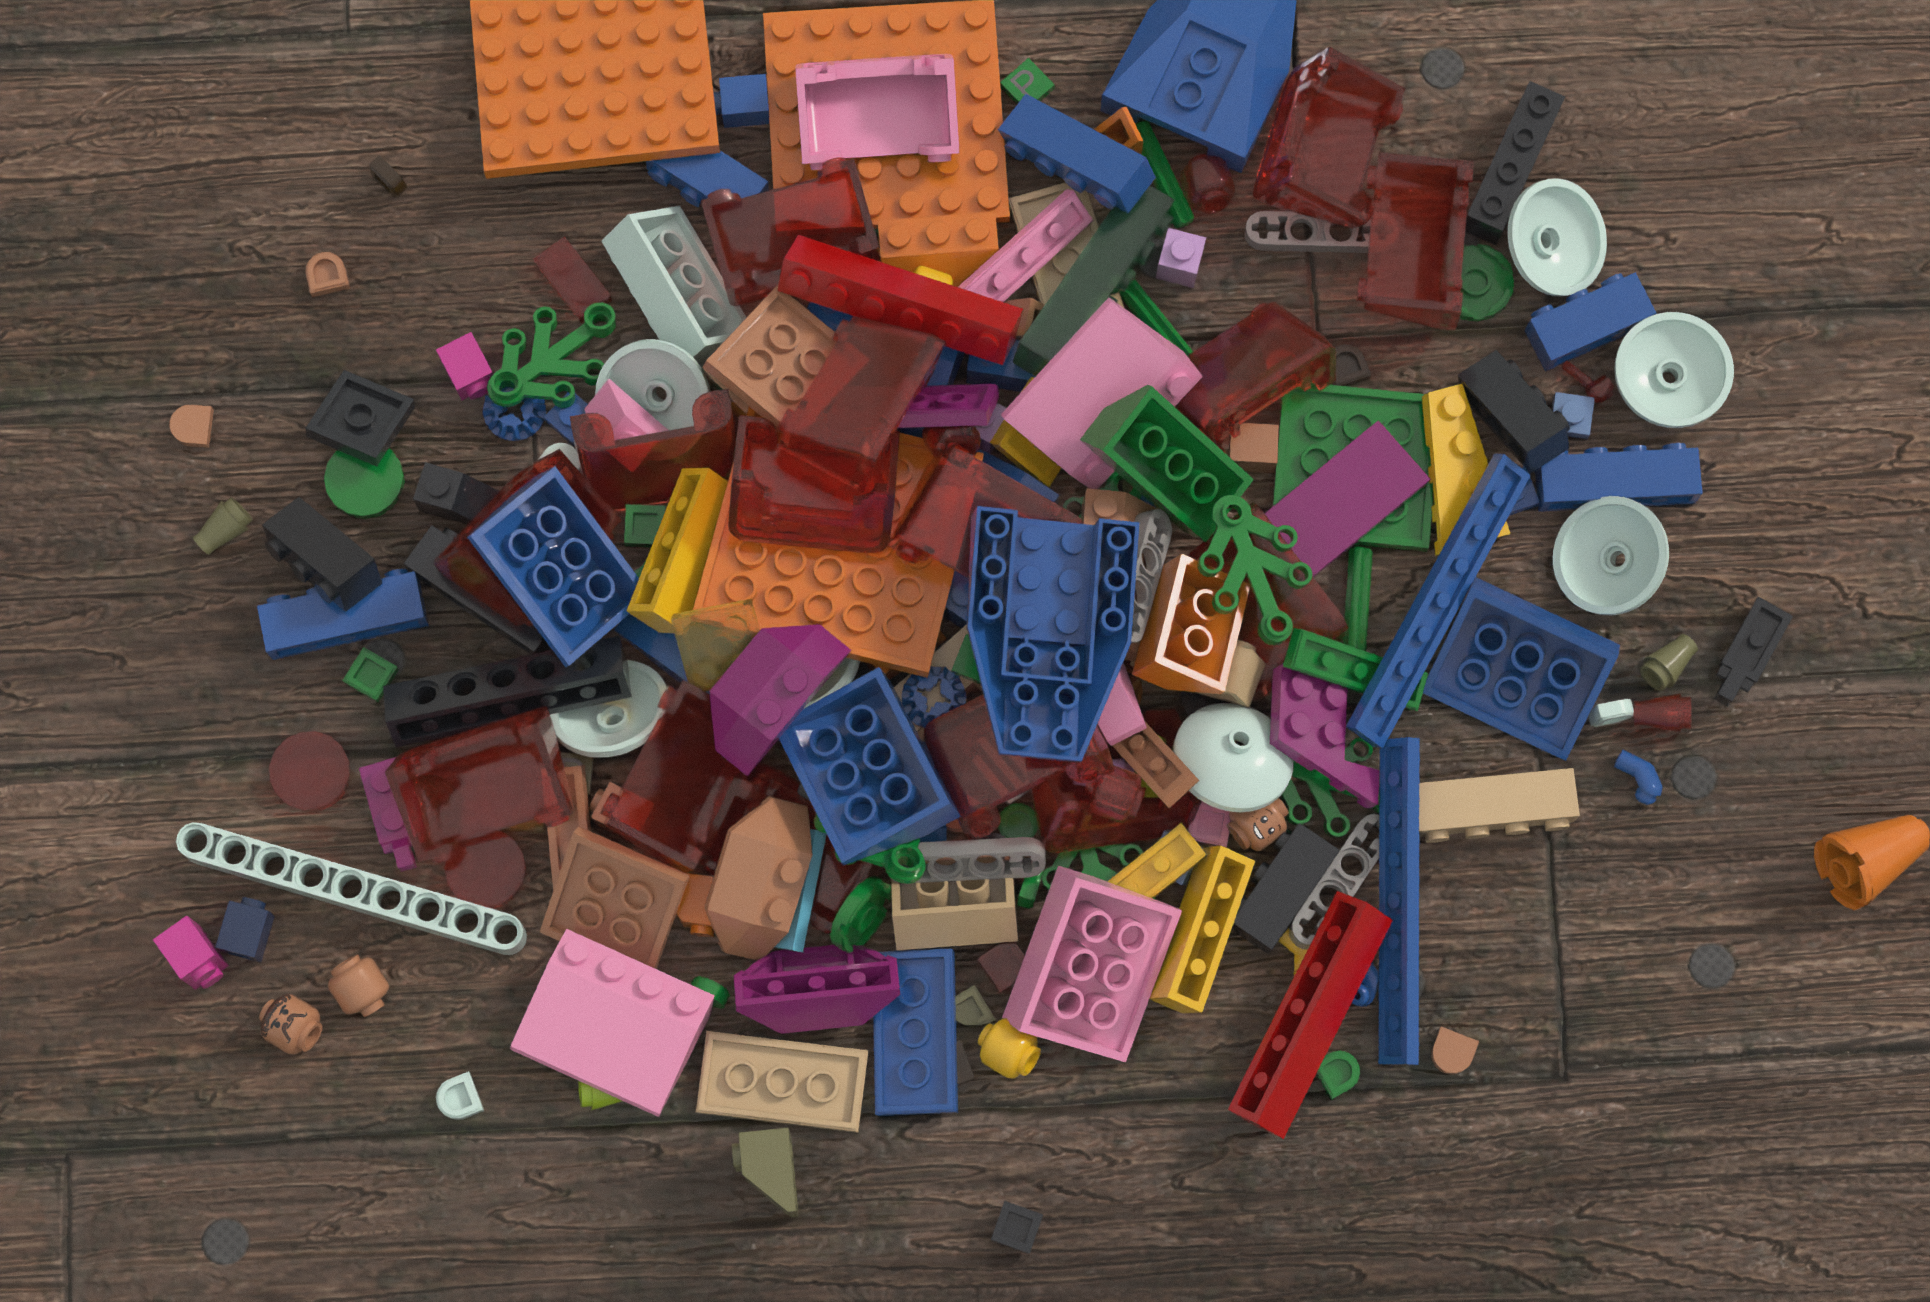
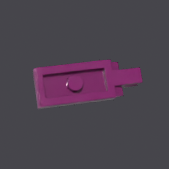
M394 757L360 767L359 771L378 841L383 848L384 854L394 853L398 869L401 872L417 868L412 846L420 844L419 836L421 834L400 759Z

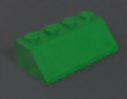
M1146 385L1105 407L1080 439L1157 509L1163 510L1169 519L1183 532L1205 543L1216 530L1211 517L1215 503L1226 495L1241 497L1254 480L1150 385ZM1232 508L1226 509V514H1228Z

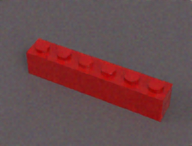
M801 235L797 236L784 257L777 290L1000 365L1004 364L1016 340L1023 308Z
M1340 891L1336 892L1228 1108L1230 1112L1252 1125L1284 1139L1393 921L1391 918L1365 901Z

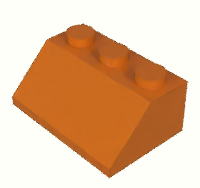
M995 211L878 220L881 262L910 272H914L918 266L932 268L949 274L953 279V286L956 287L960 286L999 250Z
M1180 554L1163 565L1145 632L1138 648L1132 675L1166 690L1222 694L1225 692L1251 585L1243 581L1237 593L1239 602L1236 608L1229 614H1220L1214 610L1212 598L1222 588L1228 574L1220 571L1214 577H1205L1198 571L1197 560ZM1204 564L1210 570L1215 569L1209 565ZM1227 595L1219 596V602L1222 606H1231V599Z

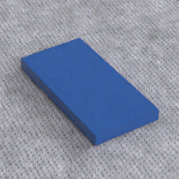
M930 949L879 952L885 957L889 955L897 958L900 995L873 1016L875 1115L958 1113L954 950Z

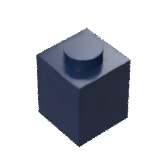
M243 897L241 903L229 900L215 948L224 954L261 963L275 918L270 911L265 910L266 903Z

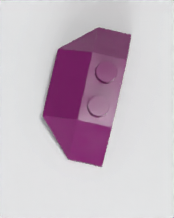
M820 624L762 628L710 690L716 751L748 776L848 656L851 649Z
M835 945L804 948L803 952L791 950L773 951L754 962L745 971L741 970L734 975L736 1011L781 1034L860 1026L900 995L897 958L889 955L885 957L879 952L862 945H853V952L849 953Z

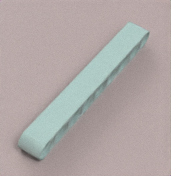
M193 822L186 824L177 834L176 844L178 850L191 862L204 867L503 955L516 954L526 944L527 934L524 926L517 917L505 912L202 823ZM196 835H206V847L201 852L191 853L189 849L191 839ZM235 846H244L246 849L244 859L240 863L229 864L227 860L229 851ZM275 857H282L285 862L283 870L274 876L267 875L266 865L268 861ZM314 868L322 869V881L314 887L305 886L304 877L306 873ZM353 879L361 881L362 889L359 895L354 898L343 897V887L348 881ZM389 891L399 892L401 898L397 907L391 910H385L381 907V899L384 894ZM429 902L439 904V914L435 919L431 921L420 919L419 913L423 905ZM468 913L477 915L478 925L473 931L468 933L459 931L458 922L463 915ZM505 925H513L517 928V936L509 944H501L496 939L498 930Z

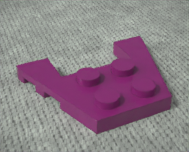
M1283 664L1274 668L1269 744L1309 771L1316 769L1330 779V785L1341 792L1347 790L1358 798L1357 803L1369 809L1378 805L1380 770L1345 760L1347 689L1340 685L1331 684L1284 668Z

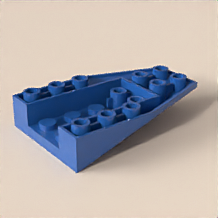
M1157 0L1145 14L1104 90L1100 111L1112 116L1122 107H1127L1135 124L1141 117L1208 147L1206 158L1242 173L1289 74L1296 0Z
M977 506L971 516L967 631L998 755L1081 762L1131 645L1140 522L1099 518L1095 525L1019 518L1017 517L1018 510Z

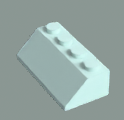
M681 206L628 214L602 240L612 262L616 265L629 287L630 293L636 299L659 340L670 342L684 349L700 366H704L706 360L746 319L745 314Z

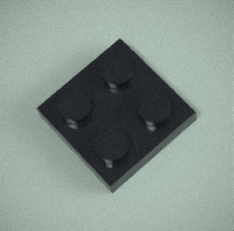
M344 370L306 426V437L377 467L415 409L414 399Z

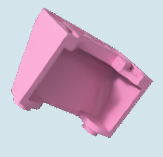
M951 54L796 64L802 164L810 163L811 170L833 169L834 161H839L841 158L919 153L920 155H928V162L951 161V154L959 153L954 58Z

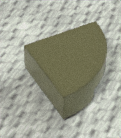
M975 985L956 996V1021L960 1022L959 1024L964 1026H985L995 1022L996 1019Z

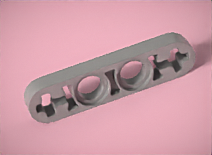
M1260 211L1249 217L1244 235L1249 246L1261 251L1382 253L1391 249L1395 243L1398 229L1397 224L1391 217L1378 213ZM1259 223H1265L1267 230L1278 231L1280 223H1286L1283 232L1284 240L1278 239L1280 232H1268L1267 238L1262 239L1259 238L1257 231L1252 230H1256ZM1296 223H1305L1312 229V236L1304 241L1297 240L1292 236L1290 228ZM1339 223L1346 225L1351 231V237L1342 242L1334 240L1329 232L1331 226ZM1358 224L1363 225V233L1373 232L1375 226L1378 225L1382 226L1384 233H1389L1385 235L1383 241H1376L1375 234H1363L1362 242L1356 241L1359 231Z
M1161 509L1142 512L1134 520V522H1140L1135 582L1137 601L1134 598L1131 643L1140 641L1144 635L1172 536L1170 519ZM1142 553L1146 561V568L1142 562Z
M1370 814L1360 820L1292 920L1289 927V936L1297 947L1308 949L1315 936L1303 937L1301 935L1303 928L1299 923L1306 925L1315 912L1321 915L1322 918L1314 928L1316 934L1329 908L1321 903L1319 898L1320 891L1324 888H1333L1336 891L1353 897L1379 859V839L1376 838L1367 851L1360 848L1368 834L1364 828L1368 830L1373 826L1379 828L1378 814ZM1354 856L1358 858L1362 864V872L1356 876L1346 874L1341 867L1343 857Z
M1030 837L921 842L918 849L922 852L927 864L923 876L914 883L1033 877L1045 869V847L1041 841ZM988 855L995 857L996 861L981 863L976 859L980 856ZM946 857L952 858L956 862L952 865H941L936 860ZM900 864V865L903 866V867L909 868L908 866H906V865H904V864Z

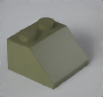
M789 1128L738 1133L739 1143L732 1144L734 1169L736 1168V1172L742 1171V1175L750 1185L789 1217H799L792 1139Z

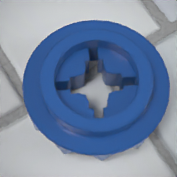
M505 387L501 391L510 392L514 389L512 387ZM487 394L485 395L482 410L485 423L492 433L504 440H524L535 434L542 426L544 416L546 415L545 400L524 398L522 400L524 404L520 407L522 418L524 419L521 422L519 417L516 418L513 414L504 415L508 408L495 404Z
M931 666L928 678L914 674L908 678L903 685L902 704L914 724L924 729L939 730L952 725L959 719L965 708L966 691L959 676L946 667ZM939 682L941 683L940 696L946 698L945 701L951 703L936 702L928 713L926 712L928 709L927 698L918 690L931 692Z

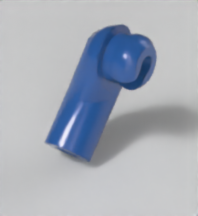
M1622 749L1613 767L1635 777L1639 786L1635 797L1639 802L1646 805L1653 804L1656 801V797L1661 795L1663 788L1655 767L1650 762Z

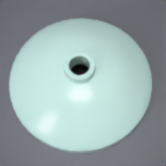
M1556 178L1536 182L1519 195L1512 207L1508 221V244L1513 262L1522 277L1536 290L1551 296H1568L1586 289L1597 278L1606 256V229L1596 203L1580 186L1568 180Z
M1665 312L1645 318L1626 334L1616 354L1614 373L1616 384L1623 400L1638 416L1658 426L1684 428L1705 421L1723 405L1732 387L1734 364L1727 343L1710 324L1690 314ZM1663 373H1672L1675 377V382H1666L1663 379Z
M656 339L632 342L616 351L602 367L595 390L596 395L607 380H612L669 430L648 457L674 455L694 443L708 423L712 403L707 377L701 370L702 368L698 362L679 346ZM657 387H662L666 391V399H661L657 396Z
M1619 496L1601 497V499L1589 501L1576 509L1562 525L1553 549L1554 574L1563 593L1578 607L1599 615H1619L1632 611L1644 604L1661 585L1669 562L1667 535L1656 515L1641 503ZM1624 554V563L1617 567L1615 562L1617 556Z
M627 660L632 697L551 714L550 722L555 736L567 749L588 757H612L640 747L660 730L669 712L670 699L662 677L645 664Z
M1234 703L1213 704L1192 713L1179 728L1173 745V752L1199 779L1189 791L1204 803L1230 812L1255 811L1276 801L1285 791L1291 779L1294 760L1269 744L1271 722L1269 717L1253 708ZM1234 741H1239L1245 746L1237 745Z

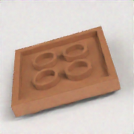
M777 285L706 360L703 368L796 444L864 370L869 360L791 295L777 291Z
M578 826L572 834L540 933L560 941L565 930L568 929L657 969L690 875Z

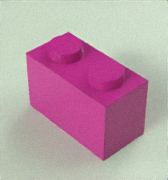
M187 915L153 939L179 978L195 990L200 986L206 989L218 982L224 975L221 971L229 966L203 928Z

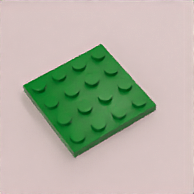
M1284 380L1282 385L1278 431V459L1275 469L1272 507L1378 420L1429 477L1428 467L1431 466L1430 448L1426 446L1422 396L1425 394ZM1433 483L1425 485L1354 545L1427 552L1430 543Z

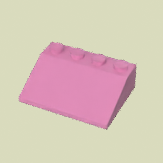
M1108 298L1003 411L1001 416L1069 475L1090 489H1098L1114 470L1080 439L1101 411L1110 404L1146 385L1152 386L1175 407L1203 376L1180 348L1111 298Z
M1058 866L1002 1018H1007L1009 1023L1020 1032L1126 1062L1182 910L1094 876Z
M566 929L546 966L512 1041L510 1050L659 1117L711 1016L715 996Z

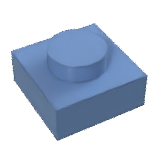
M1555 392L1551 410L1553 412L1558 410L1567 420L1570 430L1567 431L1568 437L1588 439L1595 398Z

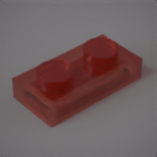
M565 236L533 259L534 264L580 323L584 321V312L588 306L598 302L608 304L612 301L609 292Z

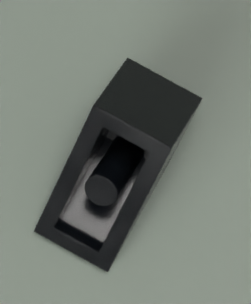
M425 462L413 500L421 512L478 527L505 501L506 494L462 472Z

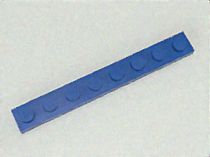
M1494 453L1346 725L1348 729L1373 747L1383 748L1531 476L1505 454Z
M1420 738L1388 739L1384 747L1380 748L1379 911L1393 921L1379 947L1378 1064L1419 1065Z

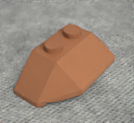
M771 796L761 802L762 805L749 812L728 829L704 907L719 940L718 943L721 950L727 954L759 960L766 956L789 933L813 855L808 807Z

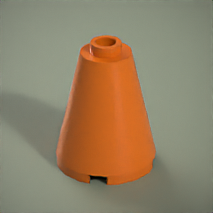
M1904 815L1828 833L1821 840L1817 841L1814 846V860L1817 871L1822 880L1826 877L1829 878L1835 887L1829 892L1839 903L1849 909L1857 910L1873 901L1928 850L1930 830L1921 819H1917L1912 815Z

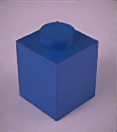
M766 74L719 78L720 91L714 92L716 115H722L724 128L770 124Z

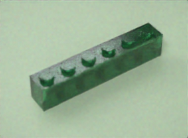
M1149 186L1129 213L1117 207L1111 209L1020 340L1012 363L1037 376L1108 298H1111L1116 303L1118 302L1114 297L1119 290L1125 293L1136 277L1137 272L1134 271V268L1138 262L1145 265L1153 253L1156 245L1152 242L1158 235L1163 238L1168 228L1171 227L1174 217L1169 214L1175 201L1173 198Z

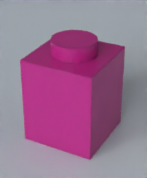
M471 332L436 349L439 359L461 401L468 397L470 399H477L488 393L487 384L493 372Z

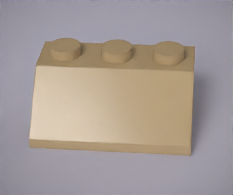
M984 855L976 860L981 863H992L996 861V858ZM946 857L936 860L941 865H952L956 862L954 859ZM1014 878L903 884L891 879L892 918L896 950L1018 941Z

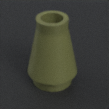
M230 497L225 503L220 501L201 530L193 537V540L206 554L210 555L217 548L248 531L247 525L253 521V518L239 502Z
M1680 634L1674 641L1644 658V664L1640 667L1641 676L1652 688L1658 691H1663L1666 687H1673L1692 656L1698 651L1696 643L1689 636Z

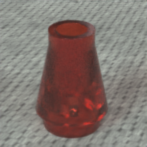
M1681 693L1645 701H1634V725H1645L1681 733V729H1691V697H1681Z

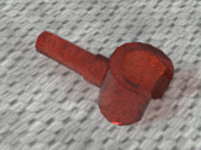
M1569 361L1563 364L1562 369L1581 383L1585 388L1587 396L1595 398L1594 403H1602L1613 396L1614 385L1607 376L1602 375L1593 381Z

